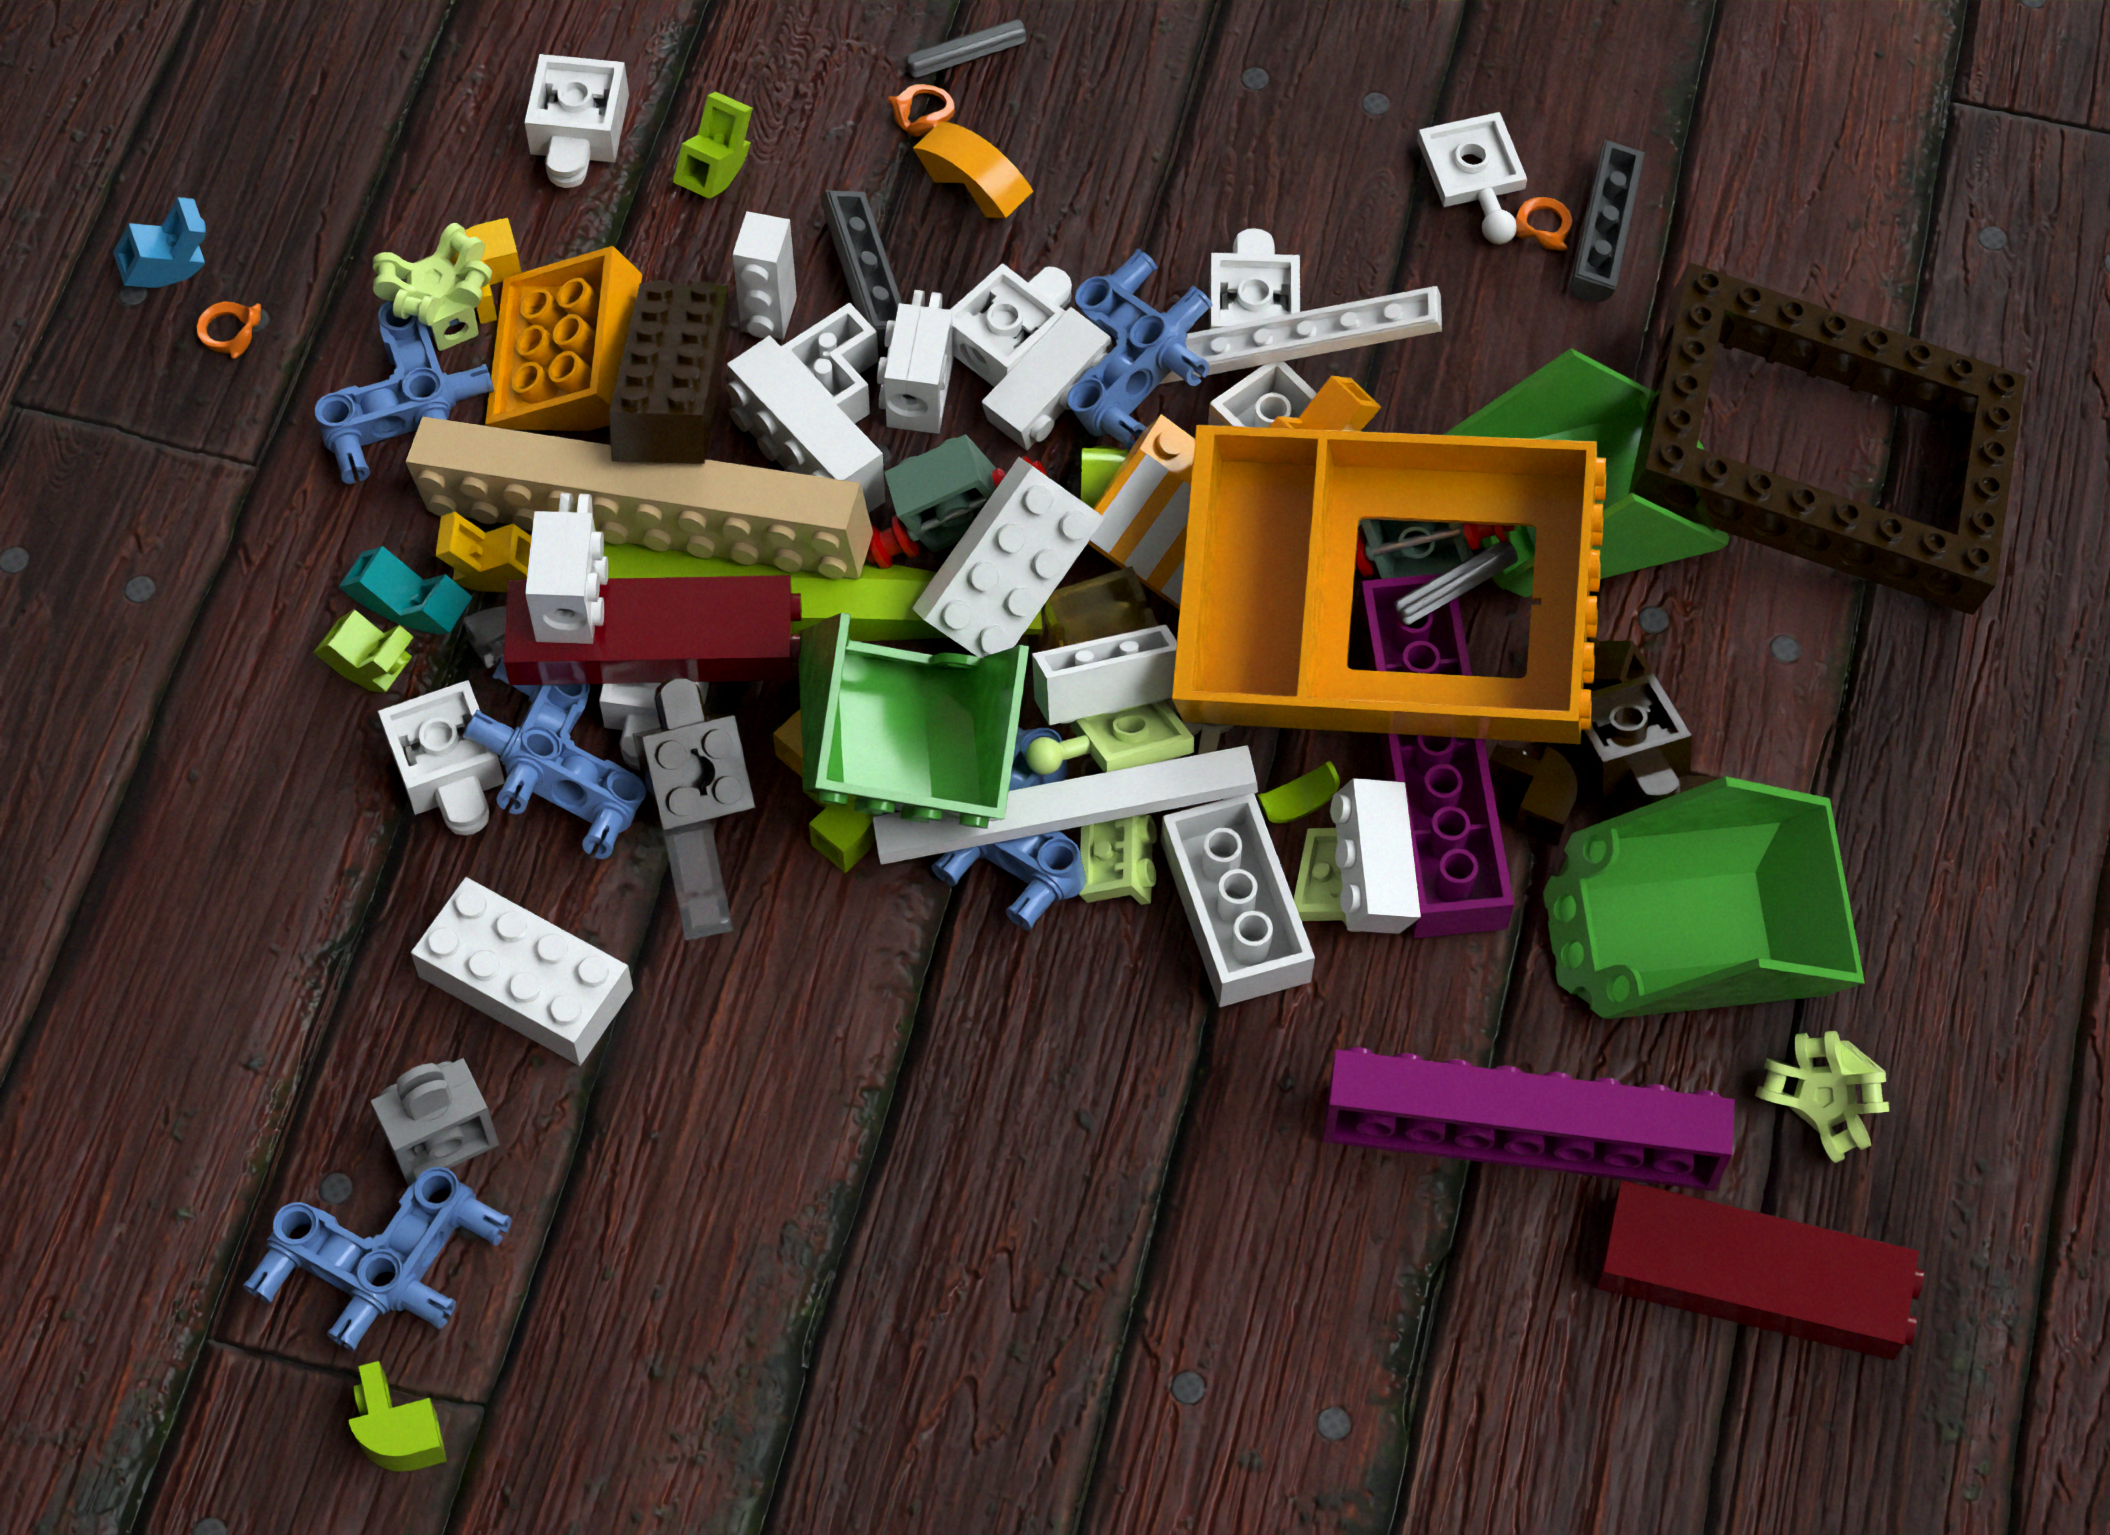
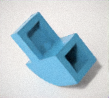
M178 197L162 226L128 224L113 251L124 286L163 287L186 280L202 268L205 261L199 244L205 238L206 227L204 220L200 218L194 199Z

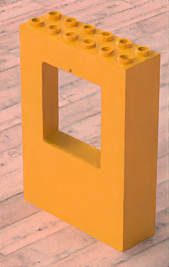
M1196 425L1172 700L1183 722L1580 744L1581 730H1590L1592 712L1591 690L1584 689V683L1593 684L1594 643L1587 642V637L1596 638L1597 596H1590V591L1599 592L1600 550H1594L1593 546H1602L1604 525L1603 504H1598L1596 501H1605L1606 458H1597V442ZM1363 519L1534 527L1536 529L1532 600L1541 601V605L1531 604L1528 662L1525 677L1501 678L1350 669L1347 664L1359 522Z

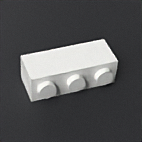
M746 211L733 251L741 332L750 333L759 338H766L770 335L772 338L784 340L797 298L790 219Z
M1070 307L984 398L982 405L987 420L1026 451L1036 441L1041 442L1052 431L1054 421L1065 409L1071 410L1067 401L1071 388L1091 367H1096L1113 350L1111 337Z
M1165 624L1033 653L1035 702L1048 724L1053 725L1071 723L1080 718L1102 713H1116L1121 709L1142 704H1156L1165 699L1172 698L1177 641Z
M1353 778L1333 795L1330 808L1332 821L1336 823L1338 844L1335 851L1337 866L1341 868L1343 889L1340 896V905L1342 911L1346 914L1347 930L1399 934L1421 918L1405 782Z

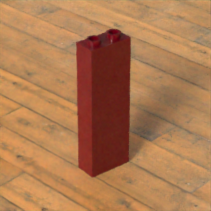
M791 575L608 578L607 585H600L599 597L604 599L603 626H595L593 644L536 642L525 595L527 580H508L504 666L509 685L662 683L669 678H684L693 682L793 680V662H798L801 634H793V621H802L801 593H792Z
M1621 1180L1613 1200L1596 1289L1894 1361L1903 1346H1911L1914 1339L1917 1317L1911 1316L1909 1313L1911 1300H1917L1920 1296L1924 1270L1916 1269L1919 1255L1918 1250Z

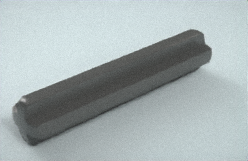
M1014 19L909 53L906 56L907 68L913 78H918L1023 44L1026 41V30L1020 19Z
M1499 541L1399 598L1393 604L1396 616L1404 625H1409L1507 569L1518 561V552L1515 546L1510 541L1506 543Z

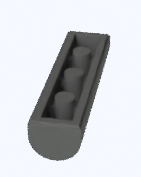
M1604 139L1600 146L1570 282L1572 293L1578 298L1589 302L1606 301L1616 290L1645 152Z
M826 190L821 199V206L855 309L877 331L878 350L889 349V347H885L888 320L896 321L899 303L902 304L866 194L865 192Z

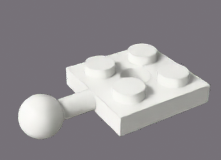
M1500 112L1419 129L1417 141L1443 207L1479 200L1486 216L1482 223L1484 237L1493 244L1509 242L1516 233V221L1509 212L1501 209L1496 196L1524 190L1527 177ZM1473 154L1482 159L1483 162L1472 165L1464 162L1461 157Z

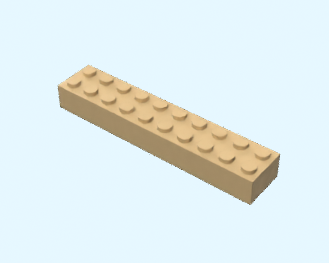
M423 416L405 461L427 510L440 517L456 512L462 517L473 518L484 524H494L496 522L514 523L524 530L532 531L534 511L559 512L561 493H572L574 512H577L579 495L591 494L595 531L603 532L604 540L609 543L619 545L626 542L645 545L656 551H666L668 549L685 551L700 558H709L711 556L728 558L744 565L760 563L777 566L788 572H797L799 570L821 573L833 579L843 577L860 578L873 536L861 484L858 482L706 459L705 464L612 461L611 445Z

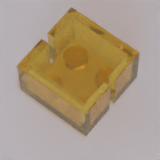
M1133 566L1054 590L1045 603V622L1056 648L1158 626L1151 607L1147 608V598Z

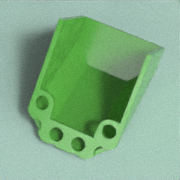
M1572 348L1443 434L1596 441L1597 458H1606L1607 473L1605 501H1603L1602 546H1593L1594 550H1600V579L1721 550L1728 545L1729 536L1726 532L1687 520L1636 494H1628L1650 389ZM1698 440L1697 448L1704 450L1703 445ZM1517 526L1516 531L1510 532V542L1518 552V561L1494 575L1492 579L1503 590L1506 589L1520 596L1529 597L1532 596L1536 529L1531 526ZM1496 536L1483 538L1481 546L1486 549L1499 542Z
M839 613L799 631L798 634H801L798 665L805 791L818 794V801L835 805H847V802L855 803L854 811L858 813L883 815V812L894 813L895 810L901 811L900 819L919 823H929V820L941 821L942 817L960 819L959 825L988 829L989 821L1005 819L1029 646L1018 645L985 657H976L957 653L930 655L849 640L848 630L851 614Z
M1725 776L1572 833L1564 848L1567 858L1558 876L1551 875L1543 891L1545 908L1548 909L1549 915L1548 927L1552 952L1555 954L1557 964L1555 970L1558 985L1570 994L1578 995L1591 1005V1010L1604 1019L1821 997L1865 984L1830 798Z

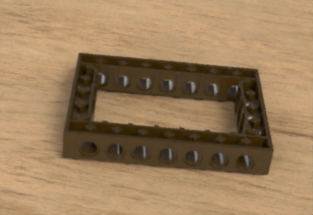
M1689 262L1670 297L1628 494H1636L1687 520L1974 615L1996 586L2026 376ZM1718 342L1723 344V348L1732 350L1734 347L1763 357L1767 363L1774 364V362H1778L1805 371L1809 377L1816 378V376L1849 386L1848 390L1857 393L1858 390L1891 400L1890 404L1899 407L1902 404L1932 414L1933 419L1941 421L1944 418L1964 425L1956 436L1954 447L1958 448L1956 465L1949 475V481L1953 482L1950 502L1945 507L1943 516L1947 517L1946 530L1944 531L1697 448Z

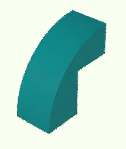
M384 546L361 552L338 587L363 606L395 623L417 631L433 634L450 633L473 598L446 574L423 580Z

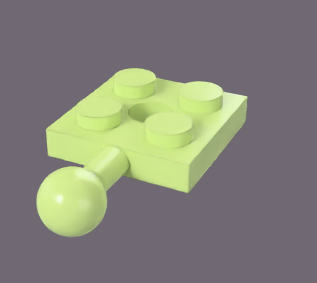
M1164 700L1156 704L1147 703L1124 708L1116 713H1102L1077 719L1070 723L1071 729L1077 735L1076 738L1059 743L1049 737L1037 738L1027 747L1025 757L1032 771L1037 774L1048 775L1058 770L1063 760L1090 753L1105 773L1173 760L1176 757L1194 753V737Z

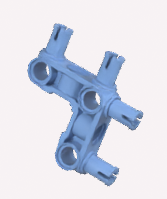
M1138 248L1113 275L1107 274L1106 276L1087 279L1076 291V303L1086 318L1111 337L1112 343L1116 342L1117 346L1096 367H1091L1071 388L1067 397L1069 407L1089 434L1094 436L1111 435L1128 450H1131L1136 442L1130 436L1133 435L1138 439L1140 434L1146 429V426L1134 420L1129 414L1171 371L1179 375L1191 386H1196L1201 382L1192 373L1193 371L1203 378L1207 376L1209 363L1188 350L1185 342L1188 336L1186 332L1213 306L1210 299L1195 286H1191L1189 291L1167 313L1157 312L1134 296L1133 293L1146 278L1158 269L1156 263Z
M386 301L378 313L385 351L390 365H395L396 367L394 374L390 375L389 380L361 388L354 385L334 393H329L323 396L315 406V416L324 445L335 454L341 472V479L347 484L356 483L352 472L353 467L356 468L360 482L367 479L370 475V469L366 464L361 446L418 430L422 416L447 420L450 410L456 406V402L494 391L486 364L447 375L446 372L442 373L430 340V336H432L431 326L420 324L417 316L410 315L407 319L395 317L393 314L394 301ZM458 319L449 322L450 326L463 323L459 322Z
M503 656L493 674V678H498L509 684ZM590 684L511 685L530 696L528 700L532 702L521 726H517L515 730L488 717L477 709L462 737L469 738L500 755L499 760L505 765L508 777L497 795V804L502 809H505L510 798H513L514 802L509 813L520 814L526 810L528 800L533 792L591 822L592 825L582 843L583 849L590 854L597 842L599 847L594 857L598 859L608 858L613 851V846L619 833L630 827L636 811L646 797L647 790L641 778L634 773L625 770L608 759L603 761L576 747L574 741L570 740L571 736L569 734L586 706Z
M1018 727L1009 791L1065 780L1068 775L1067 760H1063L1059 769L1048 775L1035 773L1026 762V750L1033 740L1040 737H1049L1058 743L1062 741L1060 735L1055 730L1050 728L1023 730ZM1059 831L945 852L931 866L939 879L942 881L946 880L947 884L955 886L960 877L975 860L984 857L1028 883L1029 885L1022 894L1006 909L1009 919L1017 926L1023 921L1021 927L1027 931L1033 927L1036 920L1052 902L1076 896L1083 890L1086 884V875L1077 844ZM1062 866H1068L1063 870H1056Z
M431 1167L417 1177L416 1181L400 1199L401 1208L382 1235H376L374 1239L371 1237L363 1239L339 1226L336 1218L323 1210L302 1202L290 1203L283 1206L277 1212L273 1220L274 1231L267 1239L268 1244L266 1248L268 1252L249 1280L243 1284V1288L256 1298L261 1295V1301L270 1304L293 1268L298 1269L301 1267L348 1293L352 1299L332 1329H329L327 1335L340 1346L344 1342L345 1349L354 1352L377 1315L383 1316L390 1309L392 1311L406 1309L433 1324L437 1329H442L447 1323V1319L443 1318V1316H452L456 1307V1301L422 1284L420 1280L455 1228L463 1226L496 1246L503 1239L499 1232L504 1234L508 1232L512 1218L476 1200V1194L473 1192V1189L459 1182L456 1175L444 1167ZM439 1190L451 1192L450 1197L446 1201L441 1203L428 1202L430 1196ZM303 1225L311 1227L305 1237L300 1239L289 1238L290 1233L295 1228ZM383 1272L395 1273L394 1279L389 1284L380 1287L372 1285L373 1280Z

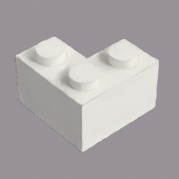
M848 303L781 347L855 424L870 414L868 383L859 374L878 362L877 331L851 303Z

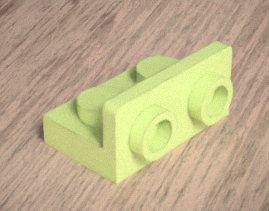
M1143 814L1081 826L1080 854L1086 875V884L1079 895L1087 903L1131 895L1141 905L1151 903L1152 886L1156 883V870L1152 862V844L1157 840V829L1150 815Z
M1311 828L1307 830L1294 895V902L1301 921L1342 920L1347 926L1346 914L1342 911L1340 905L1343 886L1341 868L1337 866L1335 851L1338 844L1336 828Z

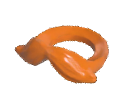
M915 84L908 87L899 96H889L887 99L892 105L897 124L914 137L927 135L939 122H948L955 113V105L951 96L944 89L932 85ZM921 93L933 94L944 101L946 105L944 109L921 116L913 123H910L908 120L912 98L915 95Z
M1534 197L1525 201L1515 218L1517 229L1514 236L1523 240L1535 237L1538 243L1547 250L1566 251L1567 246L1564 240L1569 234L1573 222L1570 211L1564 204L1552 198ZM1537 209H1548L1559 216L1562 224L1558 231L1554 233L1536 230L1528 225L1527 217Z
M227 301L213 304L198 319V338L206 348L215 352L230 354L232 359L238 358L244 353L251 342L252 328L259 325L261 305L255 304L252 307H247ZM221 315H232L246 325L234 339L225 342L215 341L207 334L208 324L214 318Z

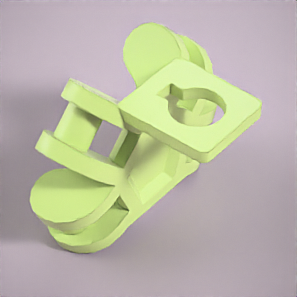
M452 223L443 231L435 253L415 263L407 262L394 253H379L373 258V270L378 274L373 280V291L381 299L394 301L393 314L395 317L407 319L410 315L418 317L420 324L431 326L438 350H445L479 334L474 308L479 305L483 293L480 288L489 284L492 277L491 268L480 262L485 250V244L477 237L469 238L465 235V229L461 225ZM459 252L457 262L454 265L449 260ZM458 319L459 322H465V326L459 332L452 335L444 334L450 326V321Z
M1826 1031L1825 1037L1809 1038L1807 1033L1796 1034L1795 1052L1800 1067L1766 1058L1764 1068L1768 1070L1764 1086L1757 1087L1755 1096L1788 1106L1820 1133L1822 1144L1835 1164L1845 1159V1152L1857 1146L1860 1150L1871 1146L1867 1130L1858 1114L1889 1112V1103L1883 1102L1881 1082H1886V1073L1881 1067L1851 1042L1840 1041L1837 1031ZM1827 1057L1830 1066L1814 1067L1813 1058ZM1787 1076L1799 1078L1794 1096L1782 1092ZM1856 1084H1861L1863 1099L1861 1104H1857ZM1846 1120L1848 1129L1835 1134L1832 1127Z

